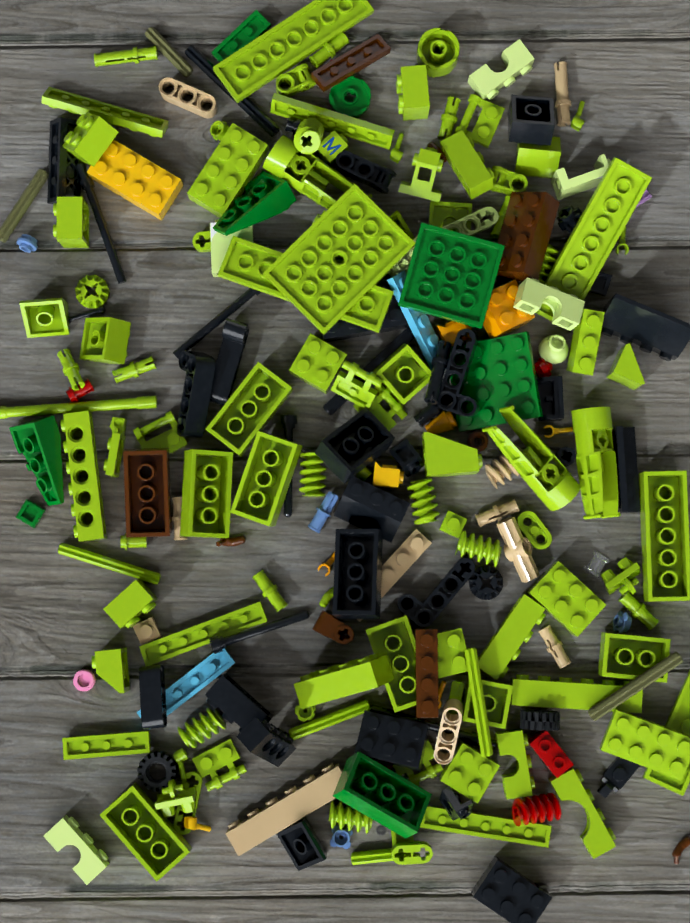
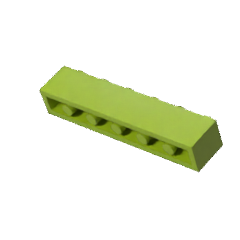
M516 674V678H511L510 684L513 685L510 705L589 710L630 681H624V685L615 684V680H602V683H594V679L581 678V682H572L571 677H559V681L551 680V676H538V679H529V675ZM643 689L616 708L628 713H642Z

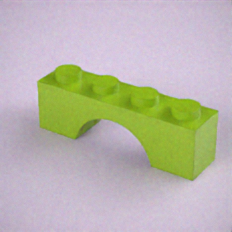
M571 767L558 778L555 776L548 778L561 801L571 800L583 806L587 816V823L580 838L590 856L595 859L616 847L613 841L616 837L610 827L606 829L603 823L605 817L600 808L595 809L592 803L595 799L589 789H584L581 783L584 779L579 770L574 771Z

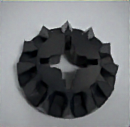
M491 566L478 567L469 578L470 590L479 599H493L500 594L503 588V577L497 569ZM479 576L485 579L493 576L491 578L490 584L494 589L492 590L489 587H485L480 590L483 582L481 581Z

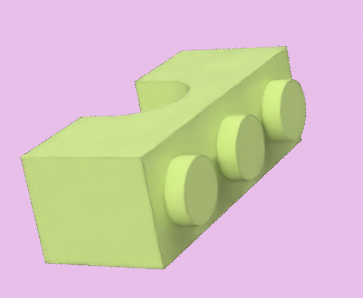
M520 39L502 52L501 59L506 65V70L494 72L487 64H484L469 75L468 84L481 99H493L498 95V90L505 86L507 88L516 81L515 78L520 74L524 76L532 70L535 58Z
M527 277L518 287L513 308L533 315L541 308L542 304H546L553 311L552 324L571 331L580 323L585 301L579 299L576 295L566 294L559 291L556 287L544 285L537 279Z
M66 815L44 837L57 852L66 845H74L79 849L81 853L80 861L72 869L88 885L110 864L107 861L109 858L103 850H97L93 845V839L87 833L83 834L78 828V822L73 817L69 818Z

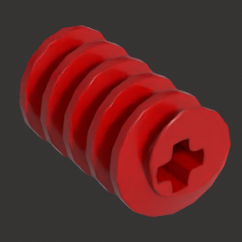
M553 793L540 794L539 796L533 795L530 798H516L512 804L513 821L518 827L521 825V820L524 825H528L529 818L532 824H536L537 817L543 823L545 816L548 821H552L553 814L556 820H559L562 815L560 803Z

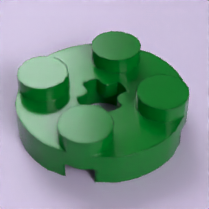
M350 76L331 88L329 102L333 111L358 118L369 109L371 92L367 83L362 79ZM347 93L355 94L356 97L353 99V102L345 100Z

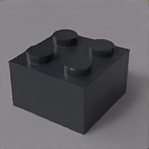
M511 94L508 110V142L551 145L555 128L553 98Z

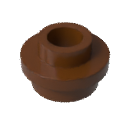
M474 431L468 436L467 445L477 449L478 452H482L488 446V437L482 431ZM480 438L481 445H475L474 439Z

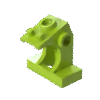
M431 147L420 148L419 154H414L412 165L416 166L412 183L401 181L398 192L440 202L442 191L432 189L436 172L441 173L444 161L440 159L441 153H438L436 149ZM420 167L432 169L430 181L417 179Z

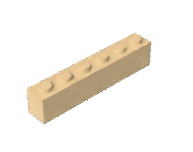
M333 763L321 769L322 774L317 777L314 774L303 780L304 784L296 788L295 785L284 791L285 796L280 799L274 797L265 803V808L260 811L256 808L246 814L248 818L240 822L237 819L229 824V829L225 834L237 855H242L335 799L333 793L343 771L340 765L334 766Z

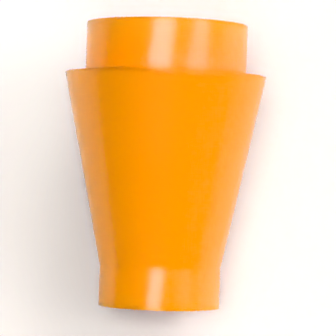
M443 411L429 424L425 425L427 432L436 435L454 430L453 427L458 424L452 412Z

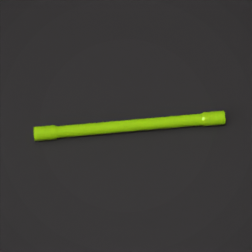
M155 395L85 402L13 407L0 406V419L65 414L88 410L94 412L122 409L157 408L158 403L157 396Z

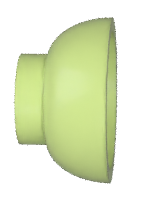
M549 335L539 343L538 352L549 363H562L568 356V345L561 335Z

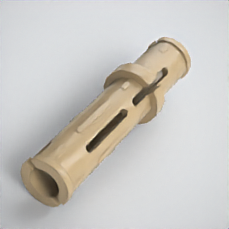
M560 61L554 63L556 102L554 105L557 108V125L565 127L566 123L568 126L571 125V101L569 100L567 62Z

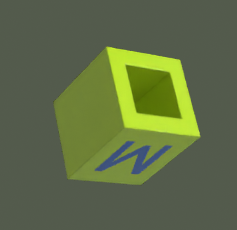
M334 130L321 141L316 153L331 167L336 163V157L339 153L348 151L349 142L342 133L338 135Z

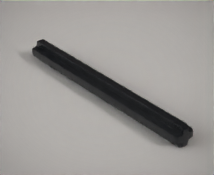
M190 45L185 50L186 56L235 101L213 71L214 65L193 45ZM248 97L237 103L271 137H274L279 132V127Z
M408 326L363 370L369 373L372 372L403 343H410L415 338L410 327ZM355 376V377H354L355 379H357V380H359V381H361V382H363V383L365 384V381H366V380H364V379H362V378H360V377H358V376ZM335 394L323 408L329 415H333L348 400Z

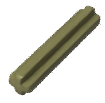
M154 27L146 30L145 36L154 46H157V49L184 77H188L193 73V68Z

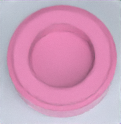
M80 670L75 674L73 683L79 691H88L94 687L96 677L90 670Z

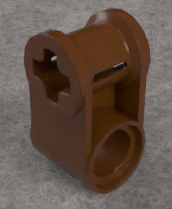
M323 610L312 628L321 635L331 638L340 644H349L354 639V631L350 626ZM345 629H348V635H350V638H345L342 641L340 639L341 635L339 634V631H344Z

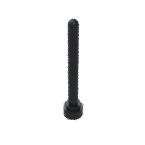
M281 415L280 424H283V428H285V439L293 442V429L295 424H297V415ZM293 476L284 500L285 517L292 516Z
M303 611L224 638L223 636L218 637V635L210 637L209 640L213 653L223 652L222 649H225L227 645L306 620L310 617V613Z

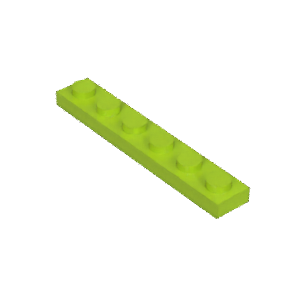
M48 87L42 95L41 103L49 105L51 108H59L72 114L80 115L88 112L100 116L111 125L129 128L131 131L143 132L152 137L162 138L168 129L169 121L56 88Z
M274 93L270 110L272 114L294 120L298 118L301 119V122L307 118H315L322 123L324 130L330 132L335 130L337 134L342 133L346 137L390 150L395 132L393 129Z
M260 601L139 646L145 665H153L209 644L210 637L218 635V637L223 636L224 638L268 622Z
M429 805L420 825V828L549 848L552 827L549 824L543 823L532 824L530 821L528 825H524L522 820L521 825L518 827L511 818L474 812L464 819L458 818L453 821L445 808Z

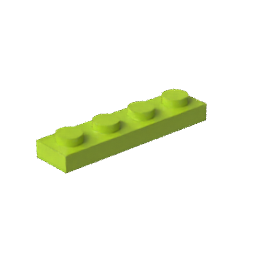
M150 730L62 738L64 760L151 753Z

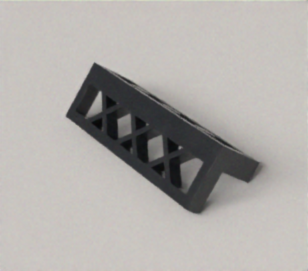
M59 117L50 121L48 204L57 203V197H66V188L68 186L74 191V196H80L81 177L77 169V165L81 161L75 156L71 158L67 150L62 146L65 143V136L69 133L68 125L77 126V120ZM69 165L74 170V177L72 179L67 174V167Z
M616 426L612 429L617 463L618 512H641L635 427Z

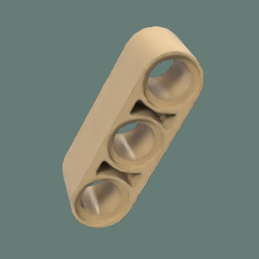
M170 77L160 81L159 91L165 101L207 119L217 114L216 100L212 95ZM169 86L174 87L173 92H164L165 88ZM186 95L194 96L191 101L183 100ZM205 103L213 104L209 110L202 108Z
M449 699L444 705L435 744L434 759L437 763L443 765L449 764L453 759L461 725L463 704L457 699ZM456 710L458 713L450 714L448 711ZM450 729L453 731V733L447 734L444 732V730ZM440 749H446V750H448L449 752H448V753H442V752L440 751Z

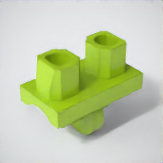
M625 557L617 563L622 573L616 576L611 569H608L601 574L609 595L618 589L622 595L627 591L633 595L636 593L634 586L640 583L636 576L641 571L637 562L633 564L632 561Z
M174 779L169 780L168 787L162 788V794L157 795V802L154 803L156 810L160 809L164 818L175 815V806L177 805L182 806L183 813L193 812L195 810V797L197 794L196 787L184 789V784L177 785Z

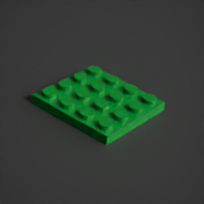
M421 222L398 306L482 329L505 245Z
M526 331L478 341L462 395L476 400L479 404V411L473 417L456 414L459 432L507 424L499 409L508 406H514L513 411L522 420L543 417L529 332ZM466 344L464 348H462L461 346L459 347V349H462L467 353L469 352V350L465 348ZM453 347L450 348L449 355H448V361H449V358H450V355H451V352H452ZM464 354L456 357L457 365H463L466 362ZM452 375L450 377L451 386H456L460 381L459 376ZM471 401L463 405L465 413H470L474 409Z

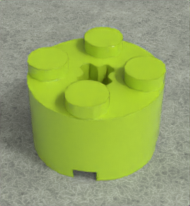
M432 28L421 36L417 46L416 59L418 65H426L429 77L445 76L455 68L460 47L457 37L451 31L442 30L441 28Z

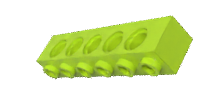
M88 410L63 414L64 419L61 420V429L66 434L63 447L64 452L68 453L69 459L66 462L67 474L71 475V483H68L70 496L73 495L74 504H71V513L73 517H76V525L73 526L74 536L80 542L107 539L92 412ZM77 429L83 431V436L79 440H75L73 437ZM84 450L86 454L84 460L77 461L76 453ZM82 471H86L88 479L81 483L78 476ZM89 492L91 499L88 503L83 504L81 495ZM87 513L93 515V522L89 525H86L83 521Z

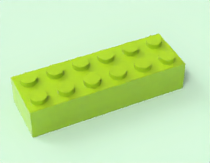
M687 471L639 473L643 599L645 602L690 601Z

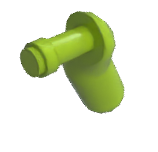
M334 587L323 595L319 602L321 607H327L331 598H333Z

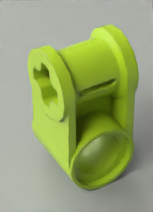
M301 64L279 75L276 79V93L290 98L314 87L316 83L311 78L308 64ZM282 83H288L290 85V88L282 89L280 85Z
M500 166L492 167L491 170L495 178L493 179L494 188L491 191L511 196L512 192H526L528 180L524 175L509 171ZM515 182L522 183L523 188L520 190L514 189L512 184Z

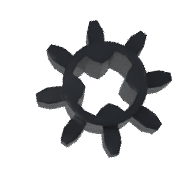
M573 206L562 208L557 217L558 225L562 231L567 229L568 232H572L582 215V211L579 207L574 209Z

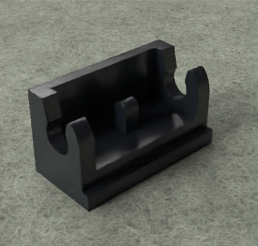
M562 376L540 377L537 379L543 417H539L538 421L563 420Z

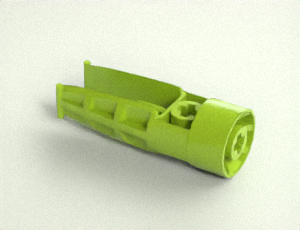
M282 135L276 142L263 164L265 170L274 176L287 180L290 187L326 209H329L336 202L335 199L324 192L329 183L343 192H346L354 184L315 155L299 152L294 145V141L285 135Z
M514 406L500 408L499 412L527 448L520 451L497 426L482 428V432H488L508 462L516 469L521 478L550 511L559 510L567 505L580 491V484L541 438L513 411Z
M591 407L573 410L571 415L576 441V465L585 511L583 519L619 517L621 513L618 512V477L616 453L613 448L611 407Z

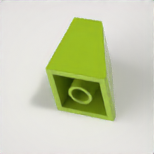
M423 432L422 447L425 478L477 474L479 469L483 467L482 454H478L477 449L430 432Z

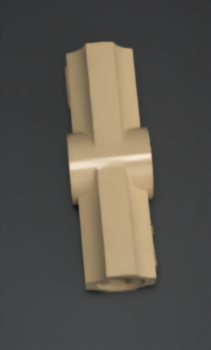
M511 516L498 522L496 525L505 543V556L509 561H513L521 581L525 583L537 578L540 574L531 556V543L526 537H523L515 517Z

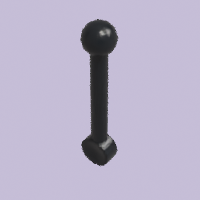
M99 306L98 309L73 317L68 316V321L70 324L74 320L97 313L104 314L106 310L104 306Z

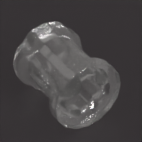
M594 550L592 553L593 557L587 566L583 567V570L599 579V573L605 564H609L610 560Z

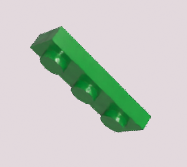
M255 10L211 52L212 55L219 62L223 61L264 34L271 27V24Z

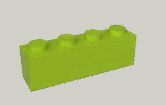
M521 594L478 657L479 668L496 680L499 677L503 678L509 670L507 665L510 660H515L520 654L521 650L519 647L523 641L527 643L534 632L531 630L534 625H539L544 619L545 614L543 612L545 608L527 595Z

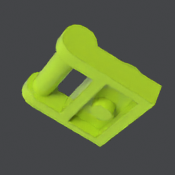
M470 94L467 109L454 133L463 130L466 137L470 136L474 143L489 148L505 108L483 100L477 95ZM477 106L482 108L473 132H470L467 128Z
M171 411L142 428L137 427L133 429L142 449L169 448L170 455L188 445L185 437L178 435L177 421ZM168 423L171 424L172 429L148 441L145 440V435Z

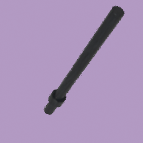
M80 163L77 165V169L82 180L80 181L82 189L86 191L118 284L125 283L126 279L93 189L95 187L93 179L87 174L85 163Z
M249 288L176 349L173 354L179 359L182 351L190 350L255 294L258 296L261 292Z
M373 704L371 706V712L429 725L431 731H439L440 724L400 712L395 713L393 710ZM450 729L444 730V732L447 734L453 733V731ZM459 730L458 739L468 741L469 744L474 746L479 744L478 733ZM491 739L492 749H495L496 740Z

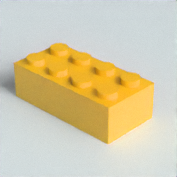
M116 140L112 141L95 166H90L87 170V174L94 181L161 221L184 186L180 178Z

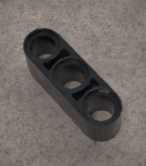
M163 665L140 666L139 688L143 729L164 728L167 726V708Z

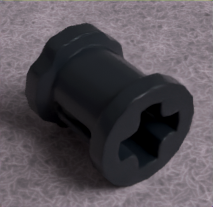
M562 447L555 453V456L567 467L574 463L576 453L572 448ZM563 453H568L570 456L567 460L563 461L560 458Z

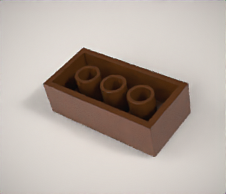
M511 193L497 242L498 244L505 245L497 276L502 280L513 281L516 279V281H524L527 277L538 280L560 204L549 193Z
M169 448L125 449L123 451L126 537L170 536L172 533Z

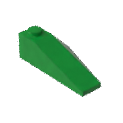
M262 171L244 187L246 192L242 197H237L234 200L235 206L225 211L213 229L218 233L228 236L288 210L296 201V198L287 180Z
M54 415L9 427L15 447L19 454L23 453L28 462L26 464L28 471L32 470L37 478L36 485L47 505L64 503L61 437Z

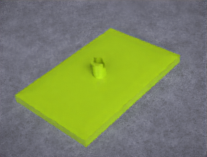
M354 183L263 272V275L325 335L415 246V242ZM336 259H337V260L340 259V260H342L343 262H342V263H337L335 260H336Z

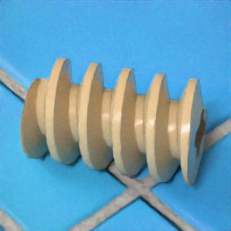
M504 455L499 456L500 462L496 459L492 460L493 467L489 464L485 465L486 474L496 489H498L497 482L505 485V477L510 481L512 480L511 473L519 476V473Z

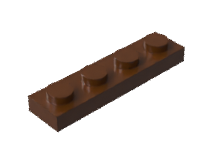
M376 34L311 72V78L325 92L389 54L391 47L379 34Z
M415 629L416 718H439L437 629Z

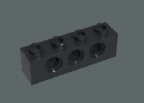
M255 717L236 736L251 753L277 767L296 750L292 744L294 740L287 732H283L279 727L277 728L272 723L270 724L266 719L261 721Z

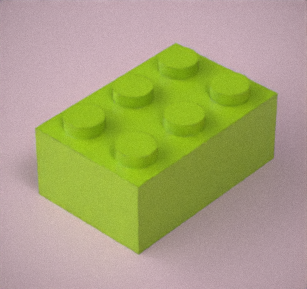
M555 561L526 592L576 637L583 632L606 606L598 596L559 561Z
M601 632L598 675L635 679L669 656L671 639ZM668 673L654 682L667 683Z

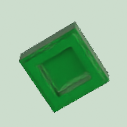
M26 499L16 518L36 528L46 510Z

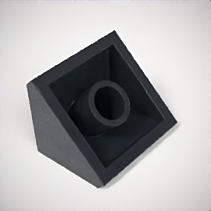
M306 816L277 833L278 838L298 871L322 862L327 858V852Z

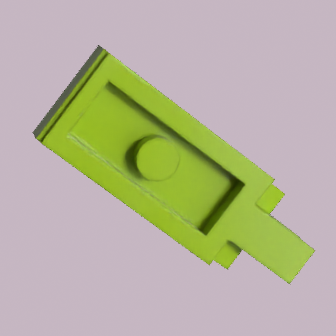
M112 418L110 424L112 437L108 439L107 443L109 455L104 461L105 475L115 478L119 477L126 438L124 435L127 420L124 418Z

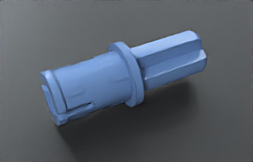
M329 491L320 507L316 508L317 512L307 527L320 533L327 518L331 517L330 513L336 505L339 496Z

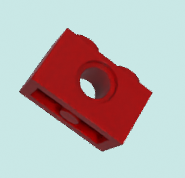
M540 730L528 740V744L556 778L560 777L574 765L548 731Z

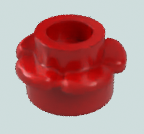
M539 358L534 363L536 374L539 377L551 376L552 364L543 358Z

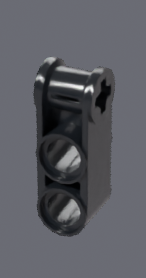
M342 151L336 157V168L339 173L368 185L381 193L388 194L391 180L397 175L393 170L375 164L349 151ZM348 159L351 164L344 167L340 164V161ZM365 167L370 170V173L368 175H361L359 170Z

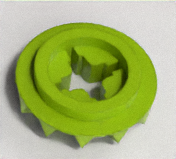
M86 275L79 280L75 287L76 298L86 308H98L107 301L109 287L103 278L97 275ZM86 286L90 288H94V286L97 287L95 291L98 297L92 294L90 296H87L89 292Z

